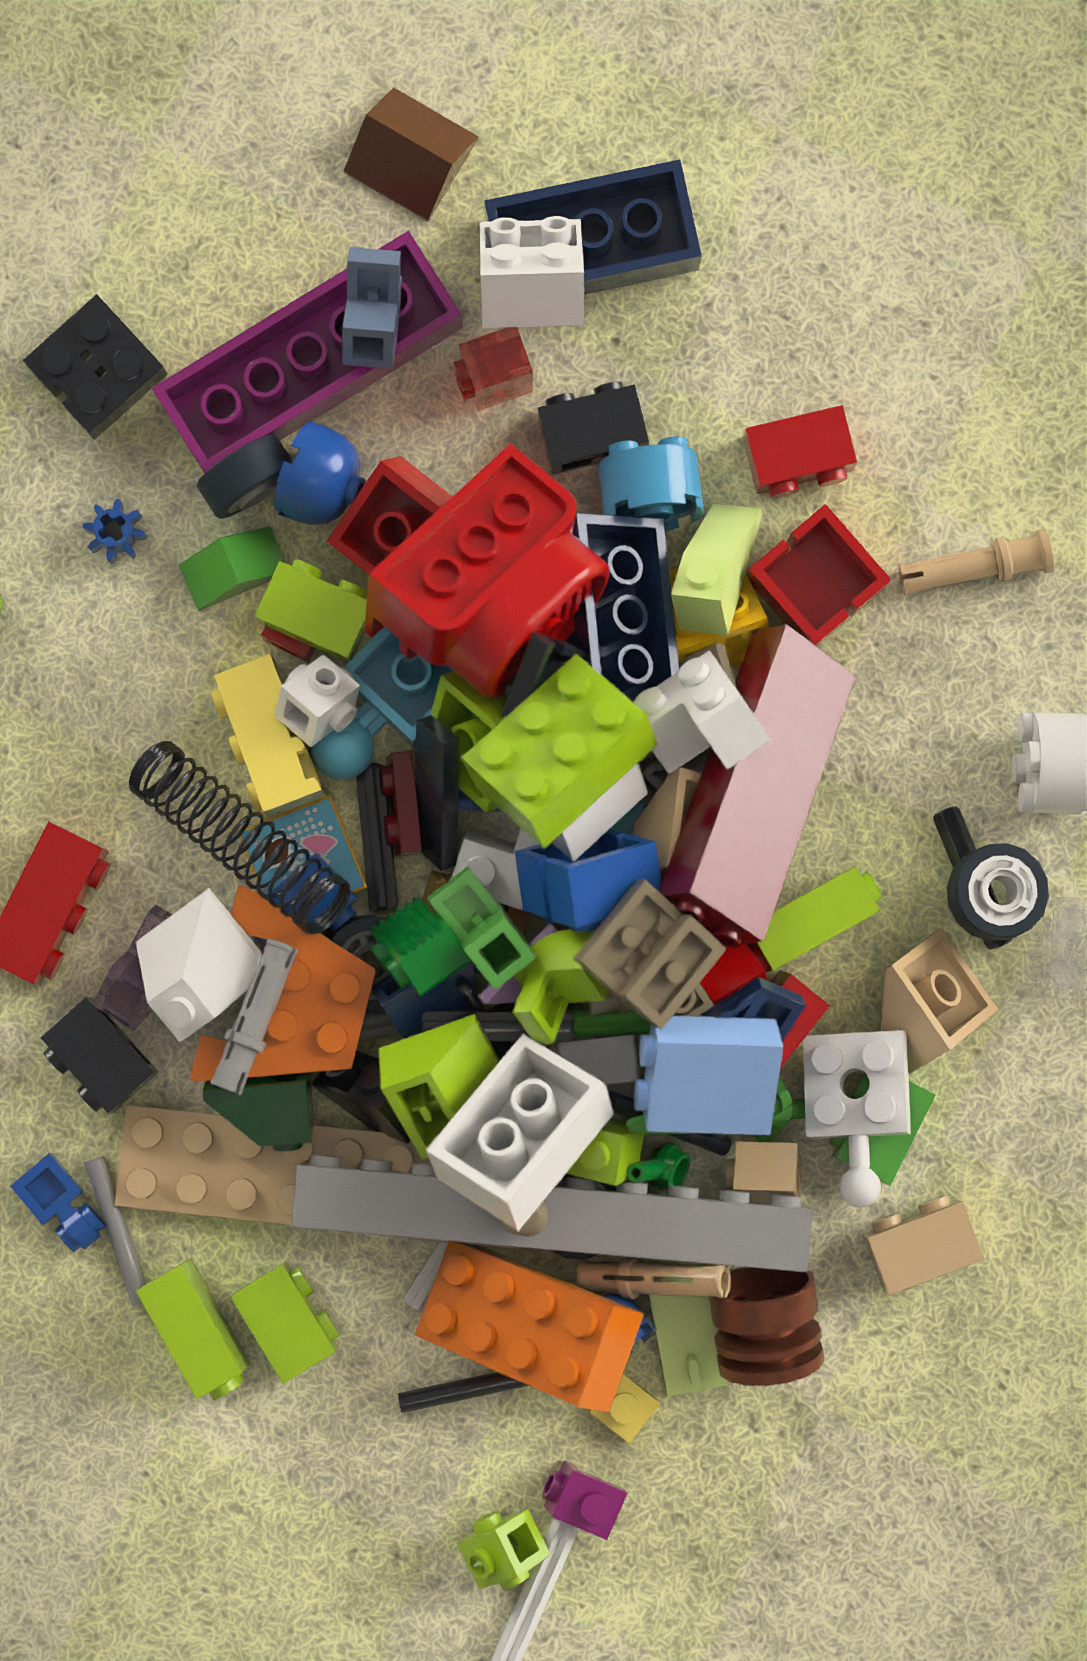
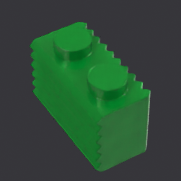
M414 896L412 903L405 902L404 909L397 908L395 914L388 913L387 920L380 919L379 926H371L370 932L377 942L376 945L370 948L375 958L386 973L391 974L401 989L410 984L420 997L472 961L463 950L462 944L452 928L421 897Z

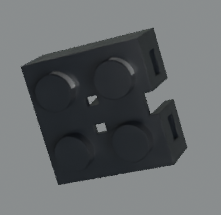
M98 294L91 298L23 359V362L55 398L61 393L56 386L65 393L68 398L62 402L63 406L94 440L148 393L152 387L168 375L164 366ZM88 350L91 356L84 361L80 356Z

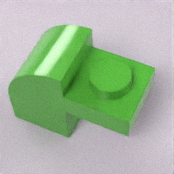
M469 866L427 897L442 919L452 928L460 940L465 953L495 990L536 959L533 949L500 903L493 898Z

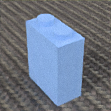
M672 1016L662 1030L657 1029L651 1024L650 1035H642L640 1040V1065L646 1067L644 1080L637 1079L634 1089L635 1110L643 1111L647 1131L770 1135L783 1052V1044L776 1020Z

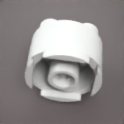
M1020 713L1018 718V740L1022 742V754H1013L1011 776L1013 783H1020L1018 790L1019 812L1087 814V715L1082 713Z

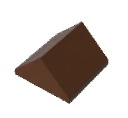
M393 87L366 114L344 168V173L429 222L479 136Z

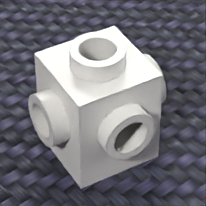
M323 654L308 666L301 664L290 673L285 683L281 686L275 717L307 745L313 747L333 730L341 732L352 722L357 713L355 704L360 685L345 668L337 666Z

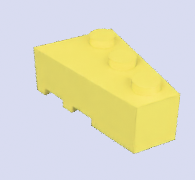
M271 654L214 675L218 688L211 690L210 693L220 718L223 719L229 716L235 735L228 737L238 765L246 763L252 782L246 784L256 812L263 810L269 818H273L326 797L327 795L307 744L275 717L283 681Z

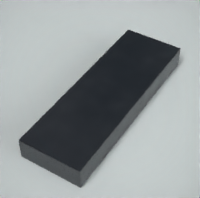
M430 715L416 720L415 788L422 848L420 853L442 871L454 867L457 862L460 739Z

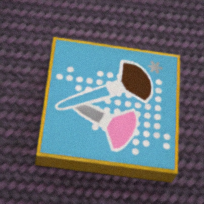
M331 795L266 820L272 821L275 824V831L284 830L287 834V840L295 839L298 842V850L307 849L310 852V857L316 852L319 853L330 867L350 884V889L353 893L367 889L366 880ZM260 823L246 828L243 834L239 837L241 842L243 841L245 836L255 826L259 825ZM265 825L262 828L258 838L245 851L248 860L257 845L267 835L271 834V827L269 825ZM281 834L274 836L266 852L256 862L251 864L254 874L260 871L268 855L283 842ZM293 844L286 845L278 860L263 873L260 885L270 881L280 864L294 852ZM304 853L296 856L289 870L275 882L273 890L305 862L306 855ZM269 886L262 888L261 890L265 894H268Z

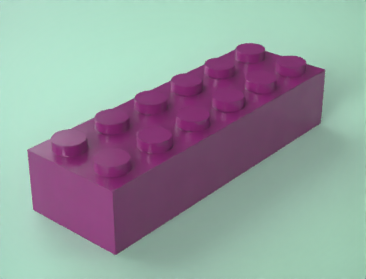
M409 230L379 248V250L401 251V303L393 369L342 365V327L347 302L346 268L152 387L157 399L204 474L235 450L260 437L273 434L279 440L284 439L309 421H313L463 329L461 312Z

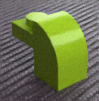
M571 929L562 930L543 937L531 945L536 959L514 975L522 990L516 998L513 1013L531 1039L537 1043H554L569 1002L605 1000L608 989L573 959L596 929L585 932H575Z

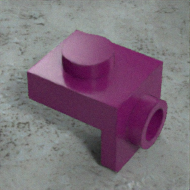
M564 1460L559 1471L553 1470L550 1473L543 1489L542 1498L546 1499L544 1507L553 1518L607 1540L628 1493L625 1489L583 1472L574 1464Z

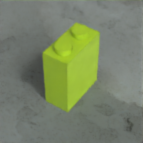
M855 866L775 910L764 941L749 944L750 946L756 944L762 951L770 967V970L767 972L774 971L880 912L881 910L876 901L882 898L881 892L870 873L867 871L860 874Z
M191 1258L136 1290L138 1297L196 1399L209 1393L213 1401L240 1386V1383L245 1380L242 1373L251 1363Z

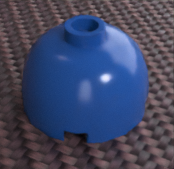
M309 421L303 425L291 444L292 447L300 449L294 457L292 464L283 462L275 489L274 508L280 511L278 515L308 525L328 524L343 514L348 505L352 504L366 483V480L359 476L361 464L355 446L345 436L329 427Z

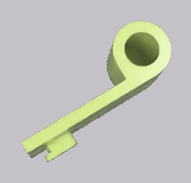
M641 1258L642 1263L716 1266V1264ZM664 1277L663 1281L693 1283V1278ZM648 1294L654 1326L657 1329L656 1337L667 1396L727 1386L726 1379L720 1376L718 1369V1352L714 1336L718 1331L717 1327L713 1325L709 1296Z

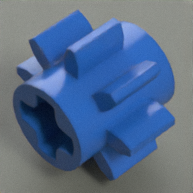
M120 499L115 500L113 509L103 510L99 505H94V510L97 513L94 523L88 522L82 526L85 531L94 534L96 537L88 545L89 550L92 553H96L104 547L107 550L106 557L110 564L115 563L117 553L126 552L134 559L136 553L132 546L135 541L147 539L145 532L134 527V524L142 518L140 512L134 510L126 516L123 513L124 507ZM114 521L116 525L122 526L121 532L124 536L121 540L115 541L111 536L107 537L109 532L106 526Z

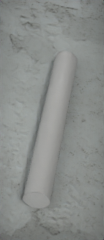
M104 1156L85 1162V1166L133 1307L142 1304L136 1290L144 1286L146 1281L121 1207L114 1206L116 1192Z

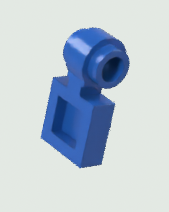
M48 1153L10 1186L42 1225H46L56 1215L60 1217L59 1221L61 1224L55 1229V1232L71 1251L75 1252L80 1247L87 1249L101 1237L99 1231L106 1226L105 1223L88 1203H85L80 1208L77 1206L73 1207L71 1202L84 1191L52 1153Z

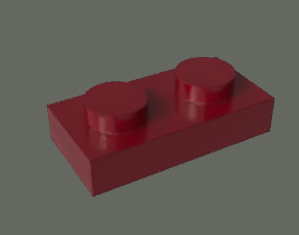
M412 751L393 752L386 757V765L379 766L380 791L382 796L389 795L391 815L384 816L385 841L387 846L394 845L395 857L416 855L422 852Z

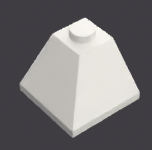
M210 888L136 942L147 1003L179 1042L217 1017L248 990L262 958V952Z

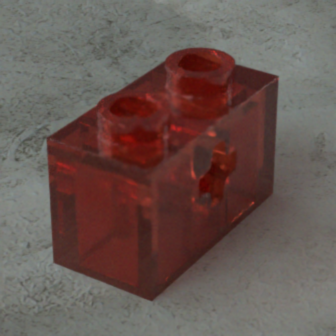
M507 327L459 344L460 360L453 362L455 368L454 375L463 401L473 399L477 411L533 392V370L517 327Z

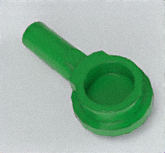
M668 1142L663 1148H656L649 1160L630 1164L627 1168V1177L633 1183L651 1181L652 1188L659 1191L668 1189V1186H681L689 1171L690 1155L682 1152L680 1145Z

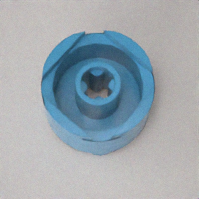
M673 436L660 440L658 445L640 447L634 441H621L609 445V456L602 459L598 464L603 515L663 518L665 531L679 528L678 519L687 515L691 516V523L702 518L704 507L697 453L689 448L687 438Z

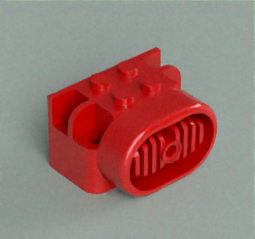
M510 443L369 573L364 632L373 638L383 627H386L400 639V653L407 659H412L419 655L430 664L447 665L482 696L488 699L500 698L505 695V687L509 679L519 669L531 635L537 632L566 641L575 631L574 613L578 611L579 604L589 597L591 589L594 595V605L600 599L609 579V567L606 561L572 534L577 510L574 497L567 489Z

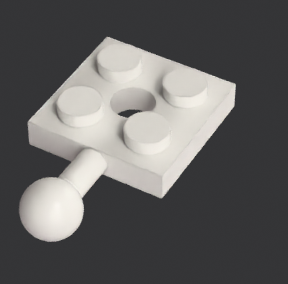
M903 1030L806 1036L803 1040L806 1137L809 1139L848 1137L850 1169L841 1178L840 1192L843 1199L851 1206L859 1208L870 1206L880 1195L881 1183L876 1173L869 1169V1136L911 1134L907 1033ZM855 1071L865 1072L870 1082L867 1093L858 1099L848 1098L843 1088L846 1077Z

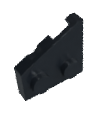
M537 632L533 633L519 669L511 676L505 687V695L508 698L501 716L506 718L574 655L577 654L585 660L587 653L572 643Z

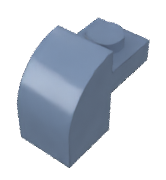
M349 247L347 259V302L342 327V365L393 369L401 303V251Z

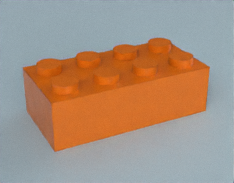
M448 1241L415 1336L577 1407L609 1412L644 1313L481 1246Z

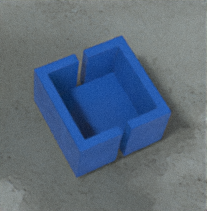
M611 828L574 862L552 842L545 849L537 844L514 851L523 910L544 917L546 922H559L570 926V929L575 932L597 929L601 925V921L605 920L638 878L647 880L658 892L662 884L656 841L631 834L626 836L624 832Z

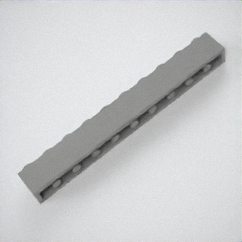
M311 1155L310 1164L301 1163L297 1165L292 1227L808 1272L812 1209L810 1207H802L801 1197L771 1194L770 1204L749 1202L750 1193L742 1191L719 1190V1199L698 1198L699 1188L668 1186V1194L664 1195L647 1193L648 1184L625 1181L618 1184L616 1190L596 1189V1181L581 1177H566L565 1186L556 1185L543 1200L548 1210V1221L545 1228L535 1236L525 1237L504 1229L497 1217L438 1180L432 1164L413 1163L411 1173L392 1171V1161L362 1159L361 1168L341 1167V1157Z

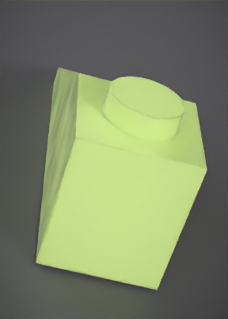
M719 503L712 504L683 553L672 589L671 597L679 630L728 636L763 515L762 508Z

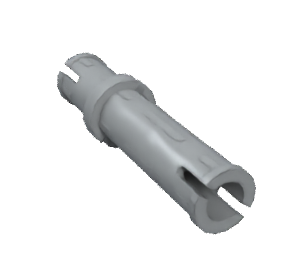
M267 939L262 958L254 973L238 1018H236L233 1028L227 1029L224 1039L228 1041L220 1063L211 1079V1084L242 1095L257 1053H263L266 1043L262 1041L267 1031V1026L275 1011L287 976L299 950L279 941Z

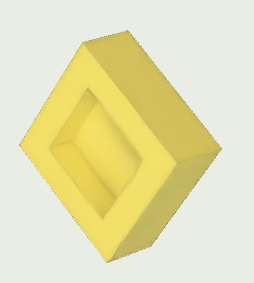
M623 1373L610 1411L603 1412L589 1409V1412L622 1439L630 1443L661 1403Z

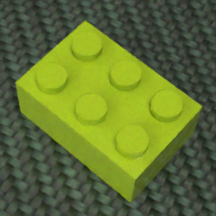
M576 654L462 757V760L475 787L537 844L545 849L658 744L647 714Z

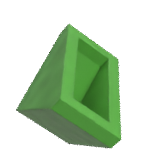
M269 526L220 537L179 564V567L197 610L200 611L269 582L279 561L286 562Z

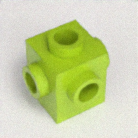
M529 1509L501 1517L498 1510L484 1515L471 1524L474 1532L457 1543L466 1561L467 1568L473 1575L479 1589L500 1583L503 1590L509 1589L529 1578L528 1570L551 1555Z

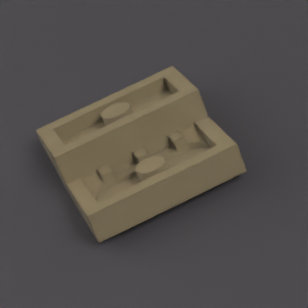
M638 878L573 959L627 1006L657 1029L662 1030L726 948L691 915L682 914L676 910V907L647 880Z

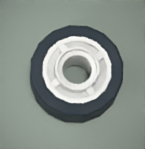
M1009 843L988 844L963 856L952 869L947 884L948 907L956 923L970 935L987 941L1011 939L1031 930L1044 915L1049 899L1048 879L1039 861L1025 849ZM993 879L1000 881L1006 888L1007 897L1003 905L996 904L989 896L988 887Z

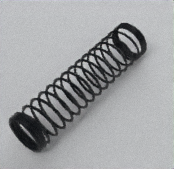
M162 741L152 745L136 761L129 777L130 791L141 800H144L149 807H155V811L160 816H166V820L171 825H177L178 830L182 834H188L189 839L194 843H200V847L205 852H211V856L216 861L223 862V866L227 870L234 871V875L239 880H245L246 885L250 889H257V893L262 898L269 899V903L274 908H280L281 913L285 917H292V922L307 935L318 934L326 930L341 915L350 897V884L339 874H333V870L330 867L321 868L320 859H310V852L307 849L298 850V842L295 839L287 840V834L284 830L275 831V824L272 821L264 822V815L261 812L252 813V806L249 803H241V797L238 794H230V788L227 785H218V779L215 776H207V770L204 767H196V761L193 758H185L183 750L172 741ZM172 755L171 762L163 776L147 788L150 778L159 764ZM159 756H161L149 770V773L144 781L143 790H140V783L146 770ZM190 762L192 769L179 778L171 789L167 800L158 803V796L174 783L181 773L184 763ZM196 771H201L204 774V778L197 781L188 790L177 810L169 812L170 803L188 788ZM189 776L184 786L174 795L180 784ZM207 780H212L215 783V787L201 797L188 819L180 821L181 812L199 797ZM200 786L195 795L186 803L193 791ZM224 789L226 796L211 808L201 827L192 830L193 820L210 806L217 791ZM210 796L206 804L198 811L203 802ZM235 798L237 806L224 815L211 837L203 839L204 829L210 826L222 814L229 799ZM222 804L218 812L210 819L215 810ZM166 805L165 812H163L159 807ZM246 807L249 810V814L235 825L222 846L214 848L216 838L231 826L240 808ZM177 814L176 821L170 816ZM231 816L229 821L223 826L226 820ZM258 816L260 824L255 826L245 836L235 854L226 857L227 847L243 834L251 818ZM188 823V829H184L181 825ZM265 825H269L271 827V834L267 835L257 845L248 862L237 867L239 856L255 842L262 828ZM239 827H241V829L239 830V832L234 836V834L237 832V830L239 829ZM200 832L199 839H197L193 834ZM281 834L283 842L268 855L260 871L249 876L251 864L256 862L266 852L274 836ZM211 841L210 848H208L204 843ZM293 844L294 852L280 864L270 881L260 885L263 873L278 860L286 845ZM223 850L222 857H219L215 852ZM304 853L306 855L305 862L292 873L282 890L272 894L275 882L289 870L296 856ZM234 859L233 866H230L227 861ZM316 862L318 865L317 871L304 882L294 899L284 903L286 892L300 880L308 865ZM246 868L245 876L241 875L238 870ZM323 872H328V873H329L328 876H326V877L320 879V880L316 883V881L318 880V877H319V875H320L321 873H323ZM257 877L256 885L250 882V879ZM339 885L331 905L321 915L307 922L312 909L325 896L327 891ZM269 886L268 894H265L261 889ZM281 895L280 904H278L273 898ZM301 898H303L298 906L297 912L295 913L298 901ZM293 904L291 913H288L284 907Z

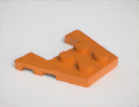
M238 885L231 915L245 933L249 936L266 940L270 938L299 950L287 976L275 1011L267 1026V1031L262 1041L266 1043L263 1053H257L248 1077L352 1069L376 969L320 933L307 935L292 922V917H285L281 913L280 908H274L266 899L247 887ZM206 1035L200 1036L189 1080L196 1082L211 1081L224 1053L227 1040Z

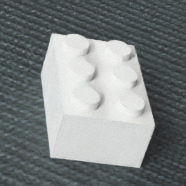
M523 1034L426 1151L438 1180L519 1231L614 1113L603 1082Z

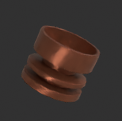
M740 1267L730 1270L731 1287L726 1298L709 1296L713 1325L720 1329L714 1336L718 1352L717 1363L720 1376L729 1382L741 1385L770 1386L793 1382L819 1370L825 1359L820 1341L822 1337L819 1323L813 1319L818 1312V1302L812 1271L800 1272L754 1267Z

